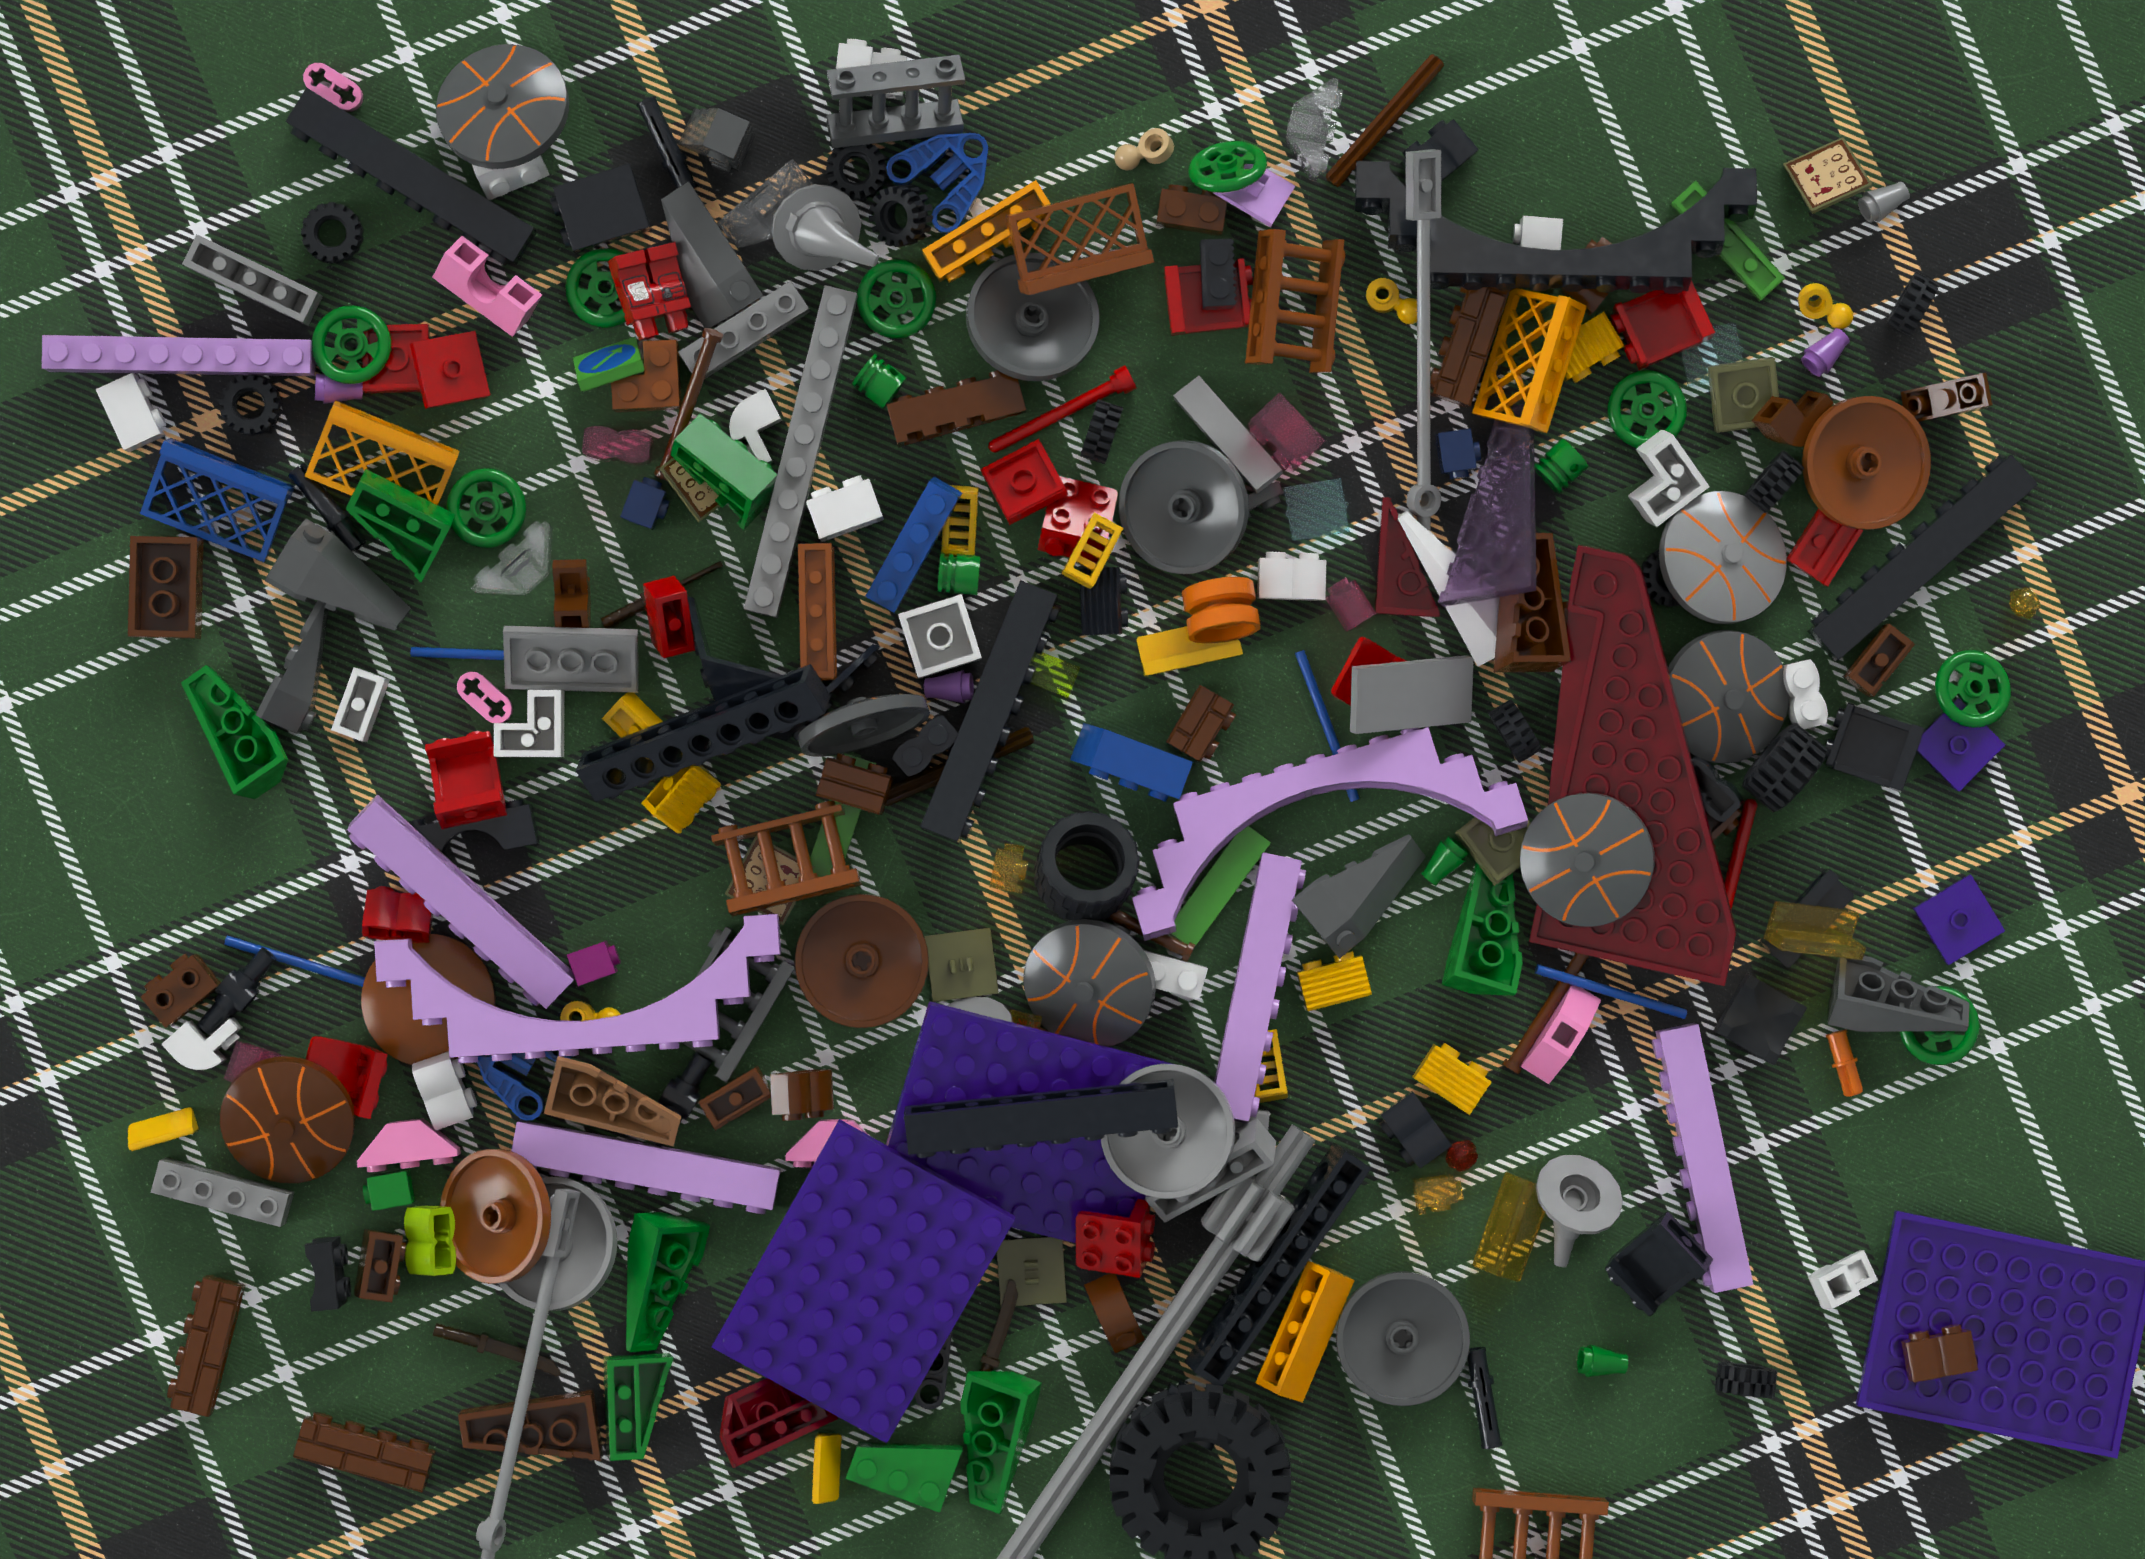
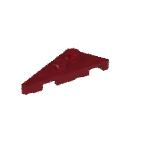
M1382 497L1375 614L1439 618L1440 611L1429 590L1426 578L1420 569L1411 543L1398 520L1397 510L1391 498Z

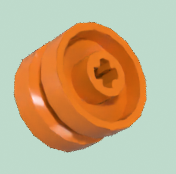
M1222 577L1198 582L1185 588L1182 591L1184 611L1192 615L1186 620L1189 640L1204 644L1220 643L1244 638L1260 630L1258 609L1250 606L1256 599L1253 580L1245 577Z

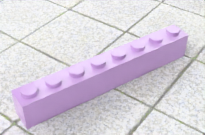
M42 335V369L48 372L315 376L316 363L312 355V340Z
M376 795L350 822L347 830L351 833L349 838L352 842L363 850L367 847L375 855L374 860L382 869L387 872L392 870L401 878L399 883L405 890L411 894L417 892L425 900V907L433 915L439 917L441 914L450 922L448 926L451 931L461 939L468 938L475 945L473 947L474 951L485 961L491 959L500 967L498 972L505 980L511 984L514 981L524 989L523 995L532 1004L537 1006L540 1003L546 1009L571 984L574 974L567 965L379 795Z
M1264 852L1259 860L1214 1083L1222 1090L1230 1104L1234 1121L1245 1124L1249 1122L1250 1116L1256 1118L1260 1098L1254 1097L1256 1085H1262L1265 1077L1266 1065L1261 1064L1263 1051L1269 1052L1273 1032L1267 1031L1270 1019L1276 1020L1280 1000L1274 999L1276 986L1282 987L1284 983L1286 967L1281 966L1283 953L1289 955L1293 935L1287 934L1289 922H1296L1298 908L1292 902V899L1295 897L1296 889L1302 890L1306 870L1300 869L1301 860Z
M1690 1023L1655 1031L1657 1039H1652V1046L1655 1058H1661L1664 1071L1659 1072V1079L1663 1092L1668 1091L1671 1103L1666 1104V1113L1669 1123H1675L1677 1136L1672 1137L1676 1156H1682L1684 1169H1679L1683 1189H1689L1691 1201L1686 1202L1687 1212L1690 1221L1696 1222L1698 1234H1693V1238L1713 1258L1707 1272L1701 1276L1703 1285L1709 1286L1710 1290L1714 1293L1753 1285L1699 1024Z
M519 1120L516 1123L511 1150L527 1159L535 1169H537V1166L549 1168L550 1175L569 1178L570 1173L583 1175V1181L602 1184L603 1178L615 1181V1187L634 1190L635 1185L648 1187V1193L667 1196L668 1191L681 1193L680 1199L700 1202L701 1197L714 1199L713 1205L725 1208H733V1203L747 1205L746 1211L757 1214H765L766 1209L773 1210L781 1168L670 1147H659L654 1144Z

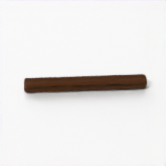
M1431 54L1326 174L1327 180L1332 185L1339 187L1356 168V161H1362L1441 71L1444 67L1441 59Z

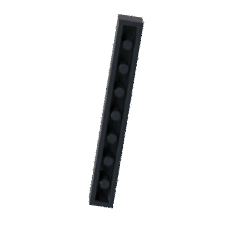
M307 87L285 121L293 127L290 133L298 139L308 143L311 138L321 145L318 151L334 161H336L338 156L349 162L347 168L362 178L366 174L371 175L378 180L375 186L391 196L395 191L406 197L404 204L421 214L422 210L426 209L435 215L432 221L448 231L453 226L463 232L462 236L477 247L480 243L491 250L489 256L504 266L507 265L508 261L517 265L537 233L535 228Z
M2012 454L2005 456L2003 459L1998 455L1984 467L1987 473L1979 480L1975 477L1970 479L1959 489L1962 495L1954 502L1948 499L1934 511L1938 516L1929 524L1926 521L1920 523L1910 532L1913 538L1904 546L1901 543L1895 545L1885 554L1888 560L1878 568L1876 565H1873L1860 576L1863 582L1856 589L1853 590L1850 586L1838 595L1835 600L1839 604L1829 612L1826 608L1812 618L1810 622L1814 626L1807 632L1833 661L1841 659L2038 485Z
M1020 580L920 827L923 831L958 845L961 838L968 839L974 821L969 818L974 807L980 809L987 792L986 789L982 788L987 776L993 777L999 763V759L995 758L999 745L1005 747L1012 728L1007 727L1010 717L1012 714L1017 716L1023 704L1024 697L1019 696L1023 685H1030L1037 667L1032 665L1036 653L1042 655L1047 645L1049 636L1044 633L1049 622L1055 624L1060 613L1061 605L1057 604V594Z
M1174 1079L905 1106L904 1110L908 1155L916 1154L920 1158L932 1157L937 1154L936 1152L950 1151L951 1154H964L969 1152L970 1148L983 1147L986 1151H995L1009 1144H1017L1018 1147H1032L1037 1145L1039 1141L1049 1140L1053 1144H1064L1070 1142L1071 1138L1084 1137L1085 1140L1094 1141L1103 1139L1104 1135L1118 1134L1119 1137H1132L1137 1135L1138 1131L1151 1130L1152 1133L1163 1134L1172 1131V1128H1178Z

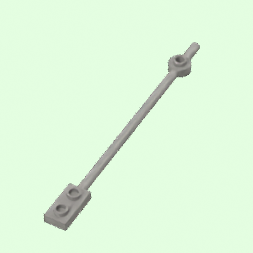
M1435 149L1406 152V219L1417 220V484L1409 490L1406 501L1409 511L1417 515V521L1430 531L1431 516L1438 511L1441 505L1440 491L1436 486L1431 485L1430 219L1441 218V150Z
M556 1189L555 1194L550 1198L551 1228L547 1245L542 1254L547 1256L493 1504L490 1516L479 1524L476 1532V1539L479 1541V1546L482 1549L480 1559H494L495 1553L504 1541L506 1522L503 1520L559 1261L561 1257L567 1256L580 1191Z

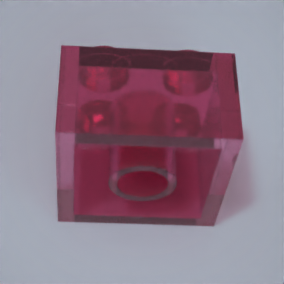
M1280 392L1247 424L1251 428L1249 433L1261 446L1266 444L1274 452L1271 458L1283 471L1289 468L1294 472L1325 442V439Z

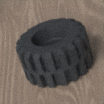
M1797 723L1789 725L1772 740L1755 760L1744 777L1742 787L1772 812H1776L1790 803L1814 776L1825 760L1827 748Z

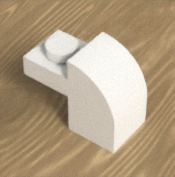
M766 389L744 399L737 405L730 419L729 430L733 440L741 442L746 439L748 444L745 446L748 452L758 460H764L771 464L773 461L759 432L782 420Z
M231 1018L207 1038L194 1022L190 1020L185 1022L166 1039L162 1046L181 1065L194 1070H205L218 1066L227 1060L219 1049L222 1047L226 1051L237 1042L240 1037L236 1033L243 1027L235 1018Z
M1859 1250L1832 1265H1825L1808 1277L1822 1309H1833L1860 1295V1289L1878 1281L1864 1250Z

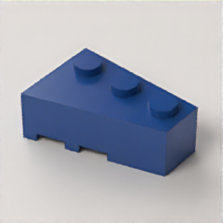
M1083 723L1070 759L1090 767L1089 774L1108 780L1110 774L1120 778L1119 785L1137 791L1139 785L1150 789L1148 796L1165 802L1168 796L1180 799L1193 763L1187 759Z

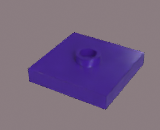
M1959 698L1953 701L1960 710L1966 706ZM1942 712L1923 732L1917 753L1957 792H1960L2005 744L1987 726L1980 728L1965 727L1954 722Z
M1968 874L1913 908L1946 965L1952 964L2005 932L1971 874Z

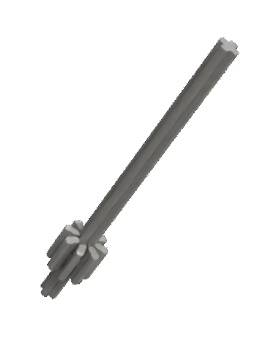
M1292 1124L1275 1148L1274 1165L1259 1172L1256 1177L1251 1176L1217 1195L1201 1219L1203 1227L1216 1235L1214 1240L997 1559H1032L1239 1253L1253 1261L1259 1262L1262 1260L1294 1213L1293 1204L1279 1194L1315 1143V1139Z

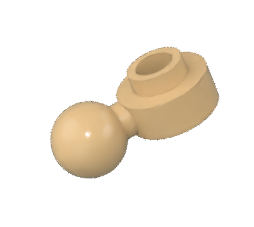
M1153 128L1142 135L1137 147L1131 144H1124L1118 147L1114 160L1120 169L1126 171L1136 168L1143 158L1149 163L1160 164L1172 155L1174 143L1166 131L1160 128Z

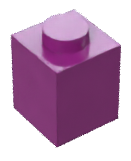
M607 940L567 954L578 986L618 972L616 965L621 964L615 945L609 946Z

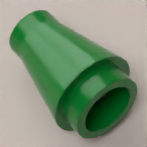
M1448 836L1445 841L1440 840L1430 861L1421 874L1430 883L1437 886L1441 880L1466 862L1464 858L1469 852L1458 841Z
M1591 1344L1587 1347H1580L1578 1351L1577 1370L1578 1373L1585 1374L1586 1377L1626 1374L1627 1354H1619Z

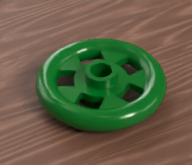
M1220 142L1208 146L1197 153L1189 164L1188 174L1191 181L1203 190L1217 193L1237 191L1252 185L1262 177L1267 168V157L1262 149L1249 142ZM1245 164H1254L1251 169H1244ZM1212 170V174L1206 176L1202 172Z
M600 248L589 251L579 257L568 272L565 291L569 306L582 321L592 326L608 328L626 322L623 309L614 313L609 304L619 298L611 272H598L597 262L609 261L615 256L625 254L619 250ZM582 274L592 276L587 290L579 287ZM604 281L611 284L610 291L608 293H601L599 291L600 283ZM590 297L601 304L597 312H593L585 306Z
M891 259L875 265L864 275L857 291V307L862 320L872 331L887 338L900 339L918 333L929 323L936 307V291L931 278L920 266L907 260ZM893 273L907 274V283L892 282ZM877 281L885 285L879 298L871 294V290ZM921 288L923 302L913 303L912 289ZM896 292L903 296L902 302L897 305L890 301V296ZM880 305L890 314L884 322L873 312ZM911 310L914 319L909 323L901 325L898 316Z
M342 306L330 311L319 321L312 336V355L316 365L327 377L344 384H358L375 377L386 365L391 352V336L387 325L375 312L361 306ZM357 319V328L343 330L342 320ZM373 329L378 341L369 345L364 332ZM328 333L337 334L334 348L325 346V339ZM351 340L358 342L357 348L353 351L346 349L347 343ZM366 353H369L373 360L366 367L361 368L357 361L362 359ZM337 355L343 360L349 361L344 370L332 364Z
M1653 370L1637 371L1624 377L1614 387L1608 401V418L1613 431L1623 442L1635 448H1638L1659 432L1655 424L1663 416L1671 421L1665 431L1673 434L1676 438L1682 430L1687 416L1686 399L1679 385L1669 376ZM1649 383L1651 393H1644L1638 396L1635 386ZM1665 391L1673 402L1672 405L1664 408L1663 402L1658 397L1659 394ZM1622 400L1632 401L1631 415L1621 414ZM1646 403L1651 404L1654 409L1653 414L1650 416L1642 412V406ZM1634 421L1641 426L1647 427L1644 436L1635 434L1630 430Z
M482 468L470 471L457 480L448 495L446 510L455 514L451 527L459 538L476 547L492 548L505 544L519 532L526 516V500L521 487L511 476L500 470ZM492 482L493 491L479 493L478 483ZM508 492L513 506L503 509V503L499 495ZM463 495L473 497L470 502L469 511L460 509ZM485 502H490L493 510L490 514L485 515L481 512V506ZM503 516L508 524L501 531L496 532L491 525ZM471 518L483 524V528L479 533L467 527Z
M1964 650L1951 655L1940 666L1935 679V694L1941 709L1951 720L1965 727L1980 728L1991 725L2004 714L2010 702L2011 686L2005 669L1995 658L1981 651ZM1970 663L1983 666L1982 674L1970 672ZM1953 671L1962 675L1958 680L1957 686L1949 682ZM1987 680L1996 681L1997 693H1989L1990 686ZM1971 683L1977 685L1978 693H1974L1971 690ZM1957 694L1967 704L1962 710L1952 701ZM1986 701L1990 710L1979 714L1975 705Z
M1935 986L1969 1002V1026L1967 1031H1965V1035L1954 1034L1955 1031H1924L1929 1040L1921 1045L1915 1038L1914 1031L1899 1032L1903 1044L1914 1057L1931 1065H1948L1961 1060L1972 1050L1978 1039L1980 1023L1976 1008L1968 997L1956 989L1946 986ZM1951 1041V1050L1945 1052L1937 1051L1936 1042Z

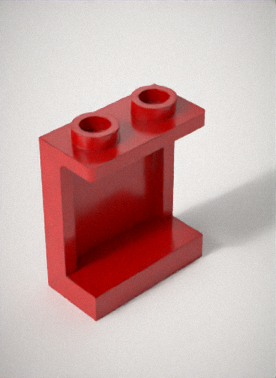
M1244 258L1235 261L1234 267L1236 269L1234 274L1236 276L1234 280L1236 281L1235 287L1237 288L1235 291L1237 303L1233 309L1202 310L1201 265L1164 267L1171 336L1249 327L1252 299L1248 297L1247 286L1253 285L1251 265L1245 266Z
M1692 280L1688 291L1668 294L1663 290H1653L1622 304L1619 302L1614 305L1612 310L1614 314L1610 316L1617 334L1623 333L1627 342L1624 345V351L1631 364L1636 362L1639 370L1712 339L1715 334Z
M474 731L463 737L453 739L442 738L434 743L425 745L436 801L433 803L434 811L441 829L507 815L498 757H494V740L489 731Z

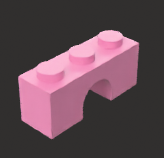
M461 236L444 253L432 278L513 337L530 319L542 294L516 275L507 285H499L492 281L485 271V262L489 255L464 236Z

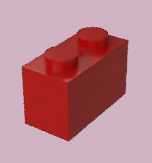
M675 576L643 583L651 643L663 658H668L695 651L688 597L685 588Z

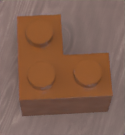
M677 340L643 341L644 374L632 375L611 382L612 409L615 412L680 409L682 400L680 358L678 353L679 343Z

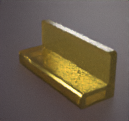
M1780 901L1774 903L1764 939L1779 950L1863 960L1866 947L1852 938L1859 918V914L1856 911Z
M1505 1172L1472 1266L1496 1276L1517 1282L1521 1280L1545 1214L1538 1201L1535 1182Z

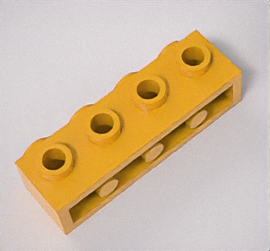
M1035 180L922 249V253L938 280L941 282L947 279L950 283L966 273L964 267L975 261L977 265H980L994 256L993 249L1004 244L1005 248L1012 245L1006 215L1051 203ZM1044 214L1035 217L1041 220ZM1029 218L1018 220L1019 234L1031 226L1035 231L1038 224Z
M1311 1261L1307 1262L1258 1375L1256 1384L1277 1395L1303 1403L1353 1286L1354 1279Z

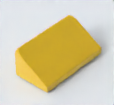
M627 692L602 718L621 738L663 722L632 692Z
M192 1107L130 1124L128 1127L129 1150H138L198 1132L199 1128Z
M817 1433L815 1436L813 1504L832 1502L839 1498L842 1441L840 1434Z

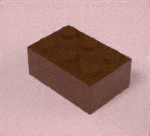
M130 536L129 637L201 639L204 539L198 537Z

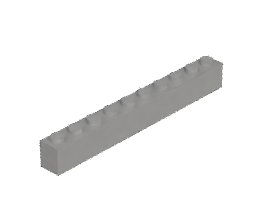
M827 285L824 286L744 605V610L774 618L779 616L807 504L806 501L808 500L857 304L858 295L855 292Z

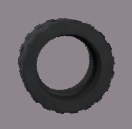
M1093 811L1072 813L1065 818L1062 817L1053 827H1050L1045 839L1042 841L1033 871L1035 872L1034 884L1037 887L1040 899L1045 902L1046 907L1057 913L1059 917L1072 921L1082 919L1104 920L1109 918L1114 912L1116 913L1123 903L1126 902L1139 871L1140 857L1137 852L1138 847L1136 841L1131 837L1132 834L1129 830L1125 829L1116 819H1112L1103 813H1093ZM1083 844L1096 847L1103 851L1113 862L1117 873L1116 879L1112 885L1100 890L1077 888L1066 881L1059 872L1056 865L1058 853L1072 845Z

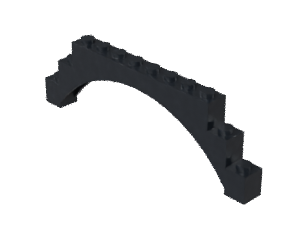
M1356 161L1355 212H1363L1366 215H1378L1382 212H1388V249H1396L1399 252H1411L1417 249V220L1406 219V187L1390 171V162ZM1723 168L1720 180L1691 208L1670 222L1632 239L1588 249L1548 250L1522 247L1476 234L1449 221L1442 215L1441 218L1430 219V288L1441 290L1450 286L1463 287L1466 290H1478L1482 287H1496L1501 291H1510L1515 288L1546 291L1549 288H1558L1567 292L1596 289L1603 293L1615 290H1630L1633 293L1663 290L1668 294L1688 291L1692 279V254H1696L1701 258L1721 255L1725 242L1724 219H1729L1733 222H1743L1754 218L1757 208L1756 169Z

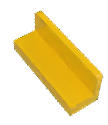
M1187 626L1137 638L1144 676L1243 654L1241 643L1238 639L1205 644L1190 641Z

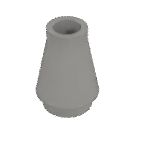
M1899 181L1893 185L1864 192L1863 197L1858 199V207L1866 221L1870 223L1873 221L1880 222L1901 203L1908 200L1910 194L1906 185Z

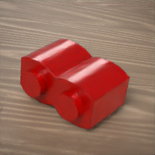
M379 886L375 889L367 890L362 934L364 937L379 940L412 939V943H429L433 914L425 907V900L417 892L414 894L409 892L398 893L390 887Z

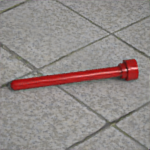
M1126 365L1114 370L1115 374L1109 376V381L991 440L988 445L989 450L997 453L1097 402L1098 399L1101 400L1115 392L1117 394L1122 392L1127 394L1137 389Z
M1747 799L1744 802L1724 882L1731 910L1757 809V803L1754 799Z

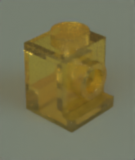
M1005 843L1004 849L997 848L990 888L1022 894L1023 886H1018L1017 882L1018 879L1025 880L1028 861L1022 860L1025 846Z
M1452 1174L1412 1179L1416 1211L1419 1215L1426 1214L1425 1207H1431V1212L1445 1211L1451 1209L1450 1204L1463 1200L1461 1181H1455Z

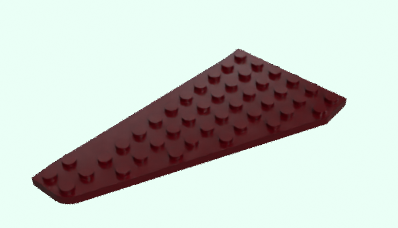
M1578 545L1571 576L1566 629L1571 662L1562 666L1548 805L1562 797L1577 793H1599L1623 802L1641 818L1647 827L1653 842L1655 866L1650 886L1641 901L1629 913L1608 924L1591 927L1567 924L1552 917L1537 904L1529 942L1725 986L1737 931L1644 576L1639 565L1628 555Z

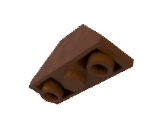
M1986 373L1900 392L1903 407L1918 422L1959 415L1992 406Z

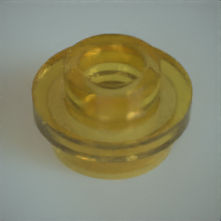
M2016 588L2010 593V607L2017 616L2031 619L2036 615V611L2040 608V602L2030 588Z

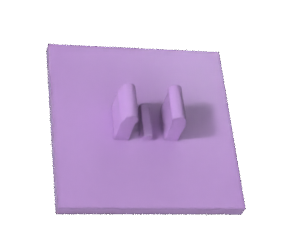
M1245 164L1244 169H1251L1254 164ZM1266 169L1258 181L1246 188L1224 193L1213 192V194L1271 227L1295 185Z

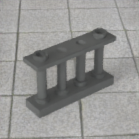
M960 55L827 70L832 100L839 99V113L827 114V128L832 148L933 137L940 134L963 133L964 123L958 99L952 100V86L965 84ZM939 87L937 102L919 104V89ZM906 91L905 105L886 107V93ZM872 95V109L853 111V97Z
M726 926L723 932L719 929L716 930L707 945L712 948V951L696 977L714 963L721 950L724 952L732 943L728 939L733 931L732 928ZM748 956L749 967L766 977L765 980L770 984L764 994L760 992L755 994L750 991V997H743V1002L749 1005V1010L753 1011L747 1023L742 1020L737 1022L718 1011L719 1027L731 1033V1038L736 1040L730 1051L725 1049L721 1051L714 1046L693 1047L692 1041L681 1042L715 1062L714 1066L719 1069L715 1076L726 1083L795 969V966L786 960L781 965L776 963L771 965L768 962H754V956Z

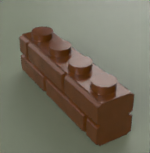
M1460 287L1459 292L1465 293L1461 306L1455 304L1449 323L1453 324L1454 327L1450 337H1443L1438 355L1444 356L1440 369L1433 367L1431 372L1430 387L1433 388L1431 396L1465 408L1471 406L1509 291H1501L1496 287H1482L1478 290H1466Z
M211 1275L204 1276L202 1282L196 1281L191 1298L192 1301H196L194 1314L188 1313L183 1333L188 1334L186 1346L179 1347L175 1360V1365L180 1366L177 1379H171L167 1392V1398L172 1399L171 1408L205 1417L213 1414L245 1284Z
M314 1412L313 1417L307 1415L303 1419L293 1454L294 1458L421 1493L425 1490L436 1451L428 1449V1442L411 1438L409 1443L396 1440L397 1434L386 1430H378L377 1434L364 1431L365 1425L353 1421H346L344 1426L332 1422V1416L319 1412Z

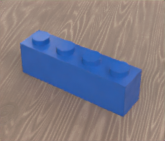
M933 477L928 482L865 597L893 613L899 608L959 501L962 492L936 477Z

